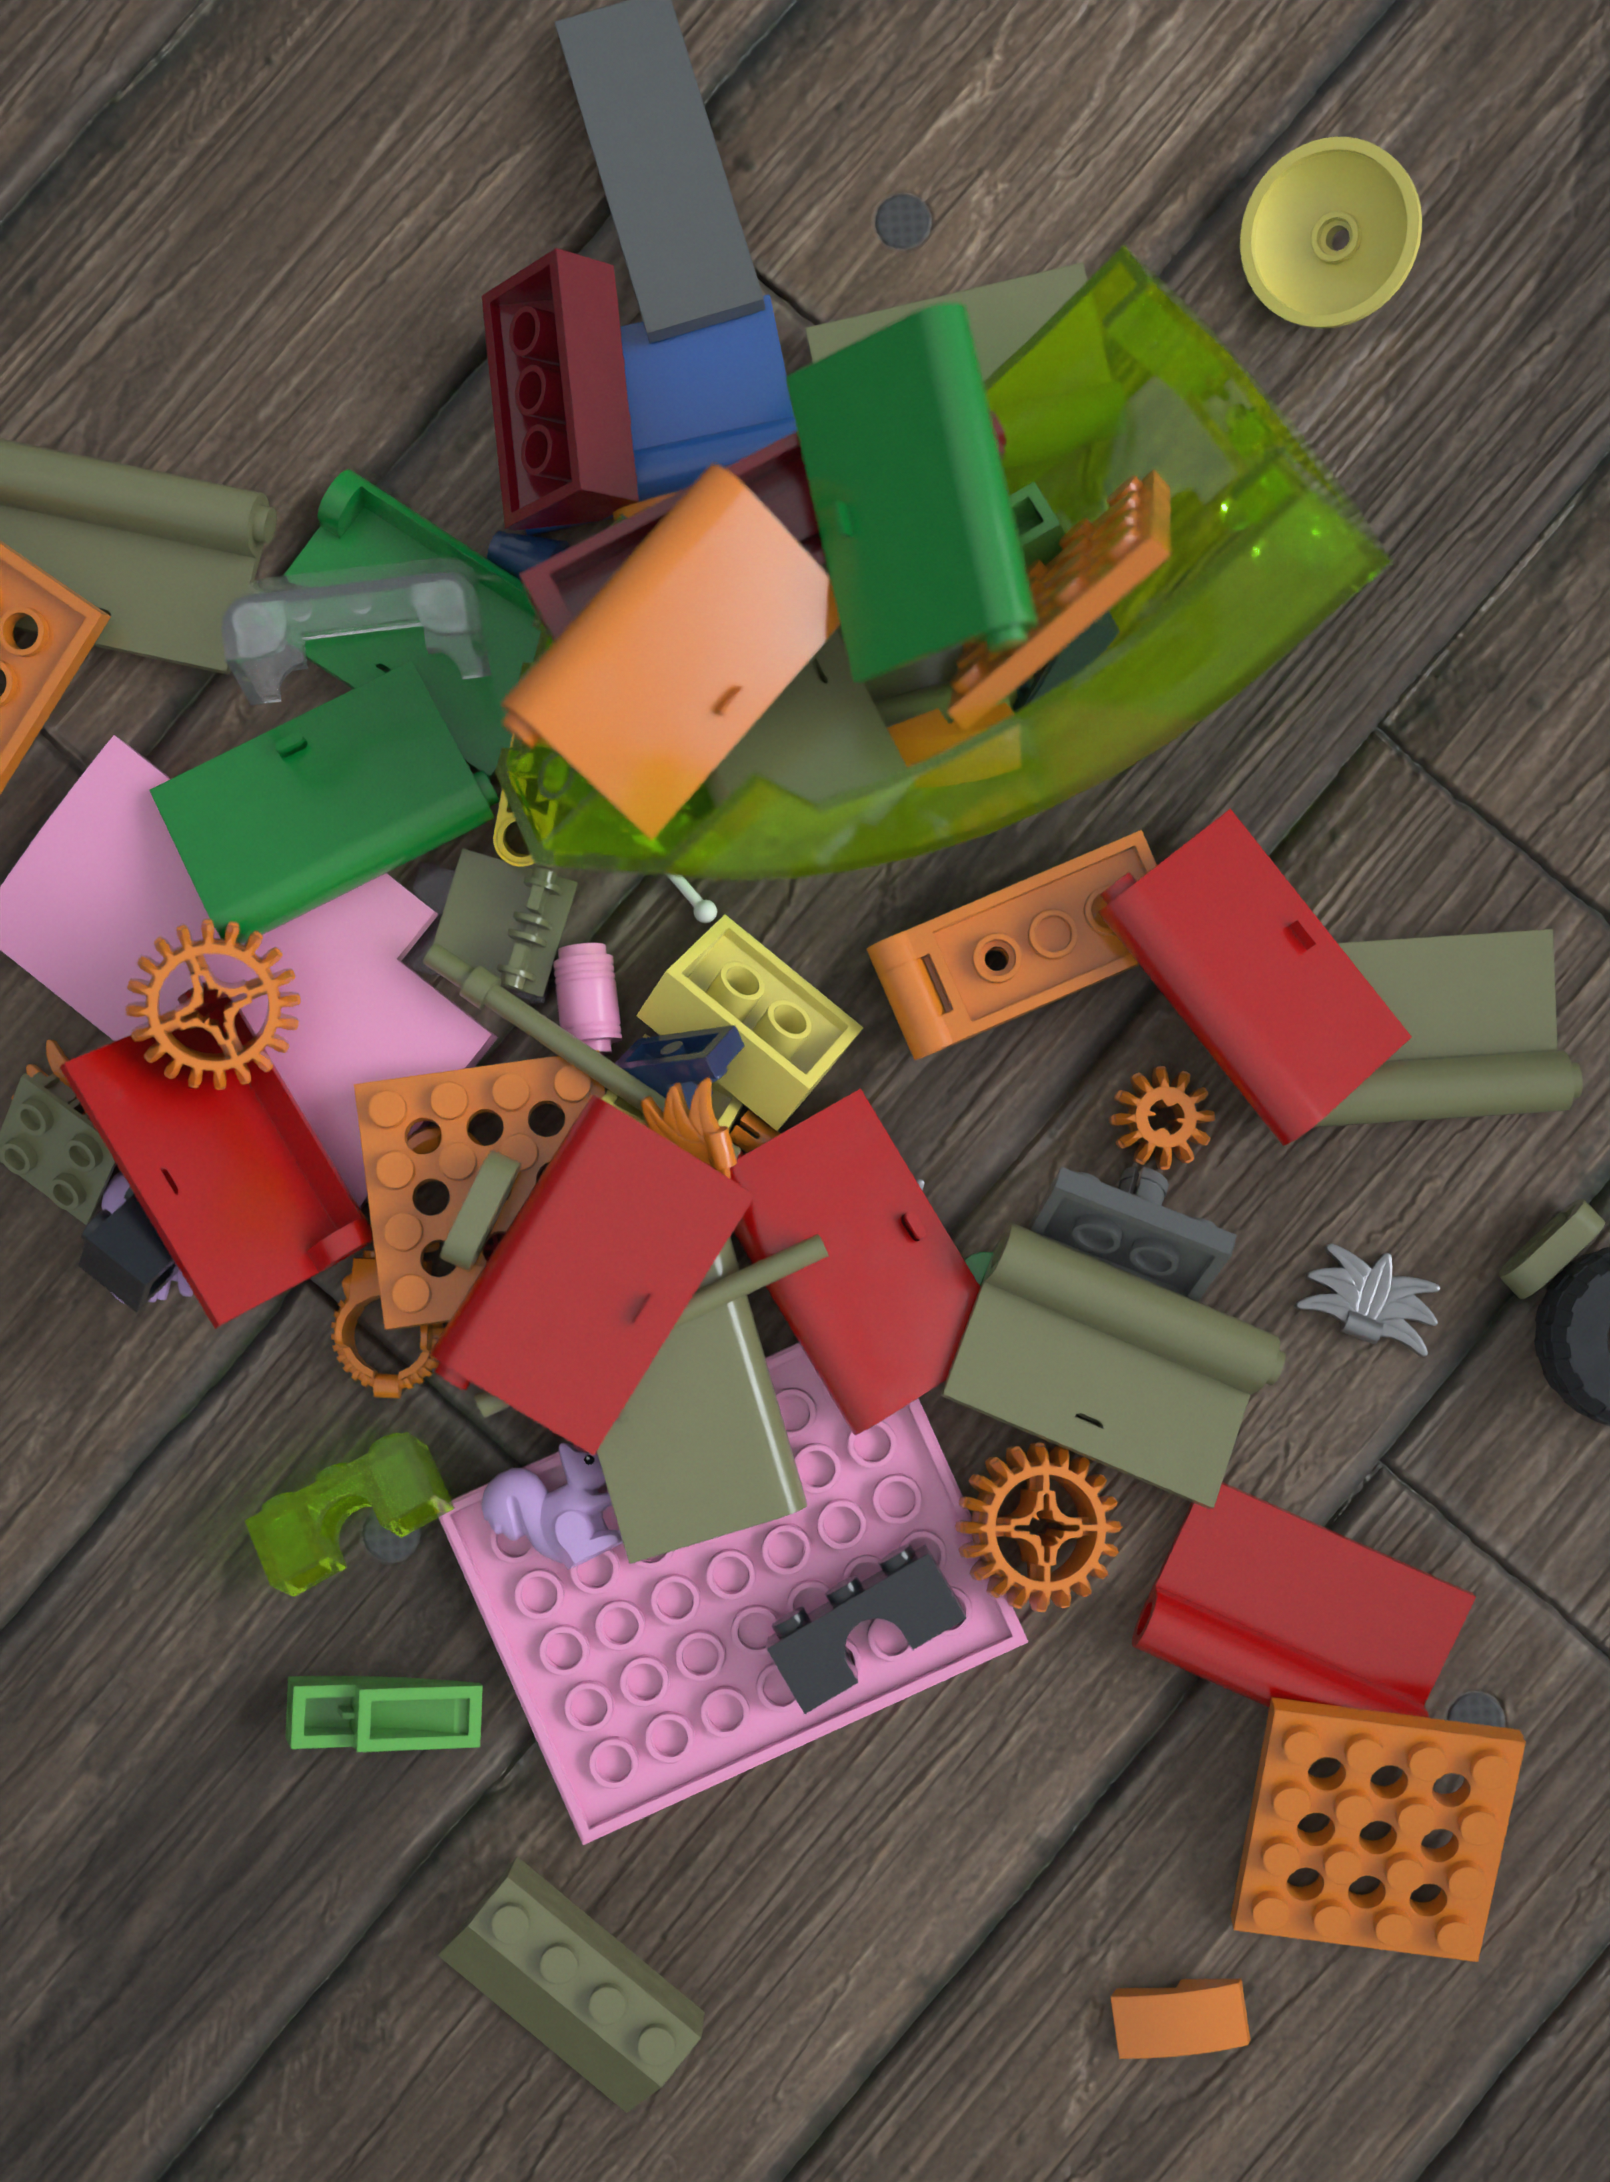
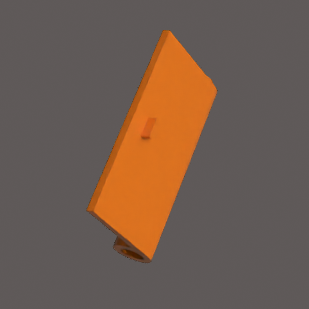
M712 464L502 700L500 704L508 715L501 723L528 748L533 749L540 742L544 746L555 750L647 839L653 840L838 628L840 620L830 577L739 479L721 466Z

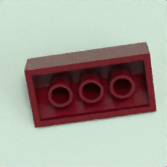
M555 248L481 295L505 529L514 531L601 521L613 515L614 511L639 502L614 265Z

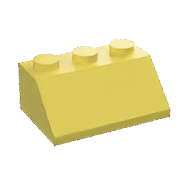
M723 915L665 971L636 1015L660 1036L735 1025L744 1043V1047L727 1065L726 1074L716 1082L776 1131L780 1129L863 1029L859 1023L727 915Z

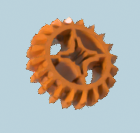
M203 919L201 925L203 939L193 941L190 929L186 924H181L176 927L177 937L181 943L180 947L174 949L169 941L162 936L154 940L153 944L156 950L164 957L160 963L149 956L141 955L139 957L137 965L141 970L152 975L150 981L130 978L127 989L136 994L146 995V1001L129 1003L126 1005L125 1011L126 1015L131 1017L147 1016L148 1022L135 1027L131 1032V1036L134 1041H142L151 1036H154L157 1040L145 1052V1058L148 1062L151 1063L158 1060L167 1052L172 1058L165 1068V1076L172 1079L178 1074L182 1064L192 1067L189 1074V1086L198 1088L202 1081V1070L214 1071V1086L219 1090L226 1087V1069L235 1068L238 1080L241 1084H247L251 1081L250 1070L246 1065L248 1061L253 1059L259 1068L265 1072L273 1068L270 1057L263 1050L268 1045L277 1052H287L289 1043L284 1037L275 1032L277 1027L285 1030H297L299 1021L292 1015L281 1013V1007L297 1006L301 1003L300 994L296 992L280 993L279 991L280 986L288 984L295 979V974L291 968L282 969L276 973L271 971L270 967L276 964L282 957V951L278 947L269 949L262 957L255 953L263 940L262 933L257 930L253 931L245 945L235 942L239 933L238 922L229 921L226 927L225 939L213 938L214 924L212 919ZM203 954H223L234 957L247 964L258 977L248 981L244 979L233 983L223 982L213 974ZM185 961L190 972L194 992L187 1001L177 1005L175 1009L161 1014L159 1003L161 987L172 970ZM200 975L204 976L209 989H218V997L222 992L228 994L230 998L232 997V1001L224 1005V1025L227 1033L223 1031L218 1019H209L210 1011L205 1017L199 1011L195 1012V1008L203 1003L204 984ZM267 994L268 1009L265 1020L257 1034L242 1046L234 1025V1017L239 1009L252 1003L253 999ZM195 1026L206 1028L213 1033L224 1053H205L191 1049L177 1040L171 1034V1031L179 1028L184 1030Z
M1031 1443L1027 1451V1457L1019 1446L1008 1447L1006 1449L1007 1465L998 1457H990L985 1461L986 1468L992 1477L991 1480L977 1474H973L969 1478L971 1486L980 1492L978 1498L962 1496L958 1501L959 1506L963 1509L973 1510L971 1521L961 1520L955 1524L957 1532L972 1534L973 1541L965 1543L959 1548L960 1556L965 1558L980 1557L972 1566L969 1572L970 1576L978 1581L990 1577L986 1593L991 1597L999 1598L1007 1592L1008 1605L1017 1609H1021L1029 1599L1032 1610L1045 1612L1049 1605L1050 1597L1057 1607H1069L1071 1603L1070 1588L1082 1597L1092 1594L1091 1586L1086 1578L1087 1574L1098 1579H1105L1108 1576V1571L1098 1562L1100 1556L1115 1557L1119 1553L1118 1548L1113 1544L1105 1543L1106 1532H1119L1122 1526L1118 1521L1105 1519L1104 1513L1114 1509L1118 1501L1113 1496H1097L1104 1488L1107 1479L1102 1474H1094L1085 1478L1089 1470L1090 1461L1085 1457H1076L1069 1463V1450L1060 1446H1055L1048 1456L1044 1443ZM1049 1477L1067 1490L1076 1505L1079 1517H1069L1061 1513L1057 1507L1055 1491L1049 1490ZM1026 1479L1027 1488L1021 1489L1020 1503L1016 1510L1009 1515L997 1516L1005 1496L1012 1488ZM1038 1518L1045 1519L1050 1523L1062 1524L1060 1528H1047L1045 1534L1038 1533V1535L1030 1534L1029 1531L1014 1529L1016 1525H1030L1031 1519L1039 1520ZM996 1536H1005L1016 1540L1021 1551V1561L1027 1562V1577L1019 1574L1008 1564L999 1549ZM1078 1537L1076 1546L1067 1561L1050 1573V1566L1056 1565L1057 1551L1061 1544L1067 1539Z

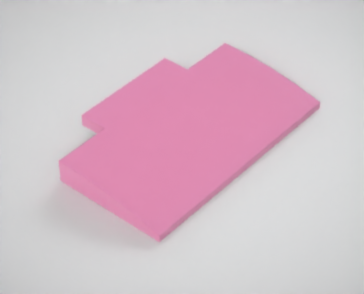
M115 735L112 736L74 784L0 886V950L112 1040L117 1041L131 1035L132 1030L138 1025L148 1022L147 1016L131 1017L127 1016L125 1011L126 1005L129 1003L146 1001V995L136 994L127 989L130 978L150 981L152 975L141 970L137 965L139 957L141 955L149 956L160 963L164 957L156 950L153 944L156 938L159 936L164 937L176 949L181 946L176 933L178 925L186 924L190 929L193 941L203 939L201 932L202 920L210 918L149 791L171 778ZM387 873L264 934L261 945L255 951V953L262 957L269 949L278 947L282 951V957L276 964L270 967L271 971L276 973L288 968L294 971L295 979L288 984L280 986L279 991L280 993L296 992L300 994L301 1003L299 1005L281 1007V1013L292 1015L298 1019L297 1030H285L277 1027L275 1033L284 1037L289 1043V1049L286 1053L277 1052L268 1045L265 1047V1050L360 1209L368 1202L354 1084L473 1068L498 1039L496 1035L402 962L403 958L439 914ZM214 927L213 938H220L219 934L217 933ZM203 954L213 974L223 982L233 983L244 979L248 981L258 977L253 969L234 957L223 954ZM185 961L172 970L161 987L159 998L161 1014L175 1009L179 1005L178 997L193 988L190 972ZM200 975L202 982H206L204 976ZM267 994L253 999L252 1003L241 1008L256 1034L260 1030L267 1014ZM431 1121L416 1123L410 1129L407 1138L413 1132L427 1127Z

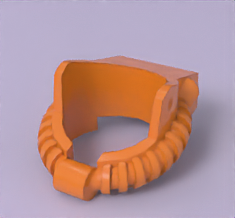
M363 1250V1257L353 1258L352 1274L346 1275L342 1280V1287L346 1298L345 1300H340L338 1303L340 1308L338 1311L335 1310L333 1314L336 1318L335 1322H331V1328H334L331 1340L335 1342V1345L332 1347L333 1351L339 1355L336 1357L338 1362L344 1364L343 1370L346 1373L350 1372L353 1380H360L362 1386L366 1388L371 1386L375 1398L400 1399L402 1389L407 1387L410 1390L414 1388V1384H422L426 1376L430 1377L433 1374L432 1370L436 1368L439 1362L431 1356L430 1352L445 1328L443 1323L420 1326V1349L422 1353L417 1361L409 1368L398 1372V1374L378 1373V1370L369 1366L359 1355L356 1347L355 1328L359 1316L365 1309L364 1307L381 1297L375 1250ZM423 1260L426 1272L431 1275L432 1261Z

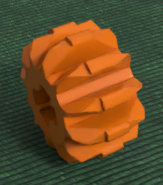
M1158 1066L1153 1069L1152 1086L1146 1077L1139 1072L1130 1077L1131 1085L1138 1097L1123 1090L1115 1093L1114 1100L1118 1104L1129 1108L1128 1114L1118 1113L1111 1115L1109 1123L1113 1126L1126 1124L1129 1126L1130 1132L1116 1140V1145L1119 1149L1129 1147L1136 1141L1140 1143L1134 1154V1163L1144 1165L1155 1149V1161L1158 1169L1167 1170L1170 1169L1172 1163V1150L1184 1164L1194 1160L1193 1151L1186 1140L1200 1146L1208 1145L1210 1137L1195 1127L1196 1123L1214 1121L1215 1113L1210 1110L1196 1112L1194 1104L1204 1100L1208 1096V1091L1202 1087L1193 1090L1188 1095L1184 1093L1191 1077L1188 1072H1179L1169 1087L1166 1067ZM1154 1103L1159 1109L1170 1106L1173 1110L1175 1119L1168 1121L1169 1124L1174 1125L1170 1132L1165 1128L1155 1130L1151 1128L1148 1117L1156 1115L1154 1112L1149 1111Z

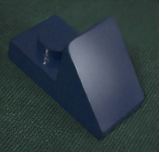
M735 1025L640 1038L615 1064L665 1098L669 1089L675 1083H680L686 1103L690 1109L691 1101L698 1085L707 1077L711 1079L712 1083L723 1077L727 1072V1065L742 1050L744 1043Z

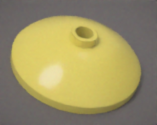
M1322 138L1301 145L1286 154L1268 170L1256 186L1249 199L1242 221L1240 234L1241 260L1244 272L1254 293L1268 309L1292 323L1310 328L1324 329L1345 326L1357 322L1378 310L1390 300L1406 280L1420 246L1422 213L1414 183L1403 166L1392 155L1370 142L1357 138ZM1347 229L1349 232L1348 244L1343 249L1334 251L1332 247L1334 235L1340 230Z

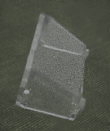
M437 557L262 578L251 582L239 593L227 608L222 619L225 660L251 705L282 702L280 688L285 677L294 669H308L305 640L423 626L428 654L442 652L450 656L458 665L462 679L492 676L479 582L473 568L467 562L457 557Z

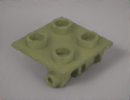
M462 848L433 945L438 943L473 968L479 965L483 966L502 980L500 984L502 986L543 998L578 882L558 877L556 872L536 866H534V869L525 866H513L504 860Z
M38 1072L33 1077H30L25 1073L21 1076L0 1130V1162L11 1172L18 1174L52 1199L57 1206L71 1213L85 1225H88L93 1218L116 1162L87 1113L82 1115L85 1110L71 1088L61 1082L60 1078L55 1074L47 1077L42 1072Z

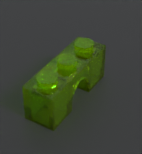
M407 1431L403 1434H389L378 1439L369 1447L367 1454L350 1463H337L325 1468L315 1477L316 1482L296 1493L286 1492L272 1497L262 1505V1511L246 1519L245 1524L270 1586L295 1597L348 1568L340 1550L339 1534L345 1520L353 1512L364 1507H373L379 1524L402 1538L455 1509L428 1446Z

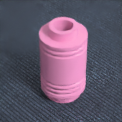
M581 943L561 947L558 949L559 959L553 962L554 976L556 977L555 984L557 985L556 994L560 1027L592 1049L599 1050L601 1055L611 1054V1044L622 1040L621 1027L619 1026L621 1022L613 955L607 954L606 945L603 943Z

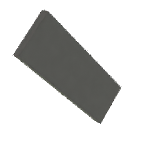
M626 0L555 21L560 44L649 343L765 310L763 294L672 0Z

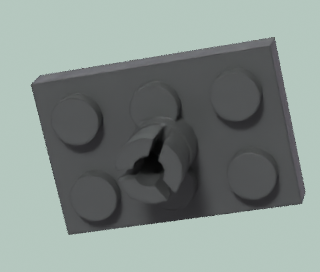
M1063 1167L1060 1168L1032 1218L1028 1230L1197 1302L1232 1256L1237 1237L1236 1234L1218 1228L1207 1219L1189 1217L1161 1206L1164 1197L1166 1198L1169 1184L1167 1179L1159 1172L1143 1167L1139 1186L1136 1187L1139 1177L1137 1167L1126 1168L1121 1174L1118 1185L1119 1189L1102 1183L1091 1174L1074 1172Z

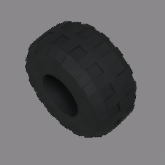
M1610 1247L1582 1255L1572 1261L1559 1275L1554 1277L1546 1288L1547 1291L1541 1304L1538 1305L1535 1317L1534 1345L1536 1356L1539 1358L1543 1369L1542 1374L1550 1387L1562 1397L1563 1402L1576 1412L1600 1424L1610 1426V1352L1607 1340V1332L1610 1327Z

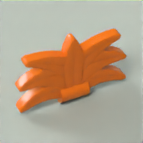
M709 1077L705 1078L698 1085L694 1092L690 1109L686 1103L680 1083H675L669 1089L665 1100L664 1112L651 1096H647L641 1101L643 1114L651 1130L730 1178V1167L736 1165L737 1161L728 1127L719 1126L714 1116L711 1101L712 1082Z

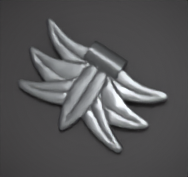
M1334 1244L1325 1245V1252L1341 1268L1317 1269L1307 1272L1305 1277L1308 1280L1323 1285L1334 1294L1309 1296L1297 1301L1294 1307L1331 1315L1341 1322L1340 1332L1375 1345L1380 1337L1391 1338L1407 1346L1418 1356H1427L1428 1351L1423 1340L1404 1319L1413 1320L1428 1326H1436L1438 1322L1434 1314L1414 1294L1436 1293L1440 1291V1286L1436 1283L1414 1277H1392V1258L1389 1253H1383L1369 1267L1362 1259L1348 1250Z

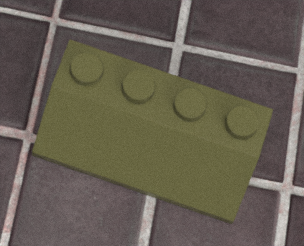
M519 1857L513 1860L438 1954L441 1959L626 2113L659 2090L702 2037L705 2014L703 2010Z

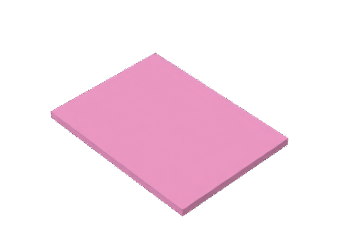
M799 1342L765 1357L807 1500V1507L794 1514L631 1564H629L624 1543L583 1564L567 1569L563 1563L553 1561L540 1554L526 1535L518 1540L511 1541L503 1533L496 1534L490 1527L489 1522L484 1519L481 1506L483 1493L488 1483L435 1507V1511L583 1845L1028 1643L1013 1607L1008 1605L1007 1593L999 1598L991 1597L986 1593L990 1577L978 1581L970 1576L969 1572L972 1566L980 1557L965 1558L960 1556L959 1548L963 1544L973 1541L972 1534L957 1532L955 1524L961 1520L971 1521L972 1516L969 1510L963 1509L958 1504L960 1497H962L961 1491L919 1398L873 1427L854 1435ZM572 1444L573 1447L578 1451L587 1452L582 1448L578 1447L577 1445ZM559 1451L522 1467V1469H527L536 1474L548 1492L556 1490L567 1483ZM606 1484L597 1489L599 1493L608 1492ZM613 1505L603 1511V1519L609 1530H620ZM910 1544L915 1551L926 1544L963 1607L967 1619L914 1650L910 1647L901 1630L887 1620L875 1618L859 1623L852 1629L845 1644L846 1651L858 1670L859 1683L804 1714L767 1651L768 1637L775 1634L772 1625L778 1619L799 1607H804L808 1614L829 1602L825 1593L851 1576L857 1575L860 1582L878 1573L882 1570L878 1562L899 1547Z

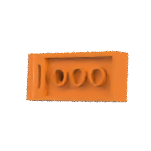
M1142 830L906 931L883 939L866 949L914 1061L1139 966L1098 912L1107 905L1100 894L1128 872L1138 881L1157 866ZM989 951H999L1006 959L1005 968L1000 971L989 969L985 963V954Z

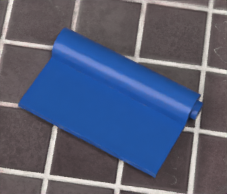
M770 294L763 296L765 310L654 343H649L643 322L620 326L639 502L679 492L693 485L710 465L716 464L726 468L797 431L785 378L786 371ZM611 515V516H609V517H607V518H605V519H603V520L611 519V518H614V517H613V515ZM592 522L525 530L527 535L532 536Z

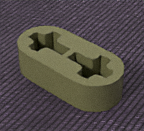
M494 1150L488 1154L447 1236L440 1254L441 1259L467 1271L472 1269L516 1181L521 1168L520 1162Z
M1583 1198L1574 1201L1553 1217L1501 1268L1498 1276L1519 1299L1527 1298L1541 1289L1586 1247L1603 1229L1605 1221Z

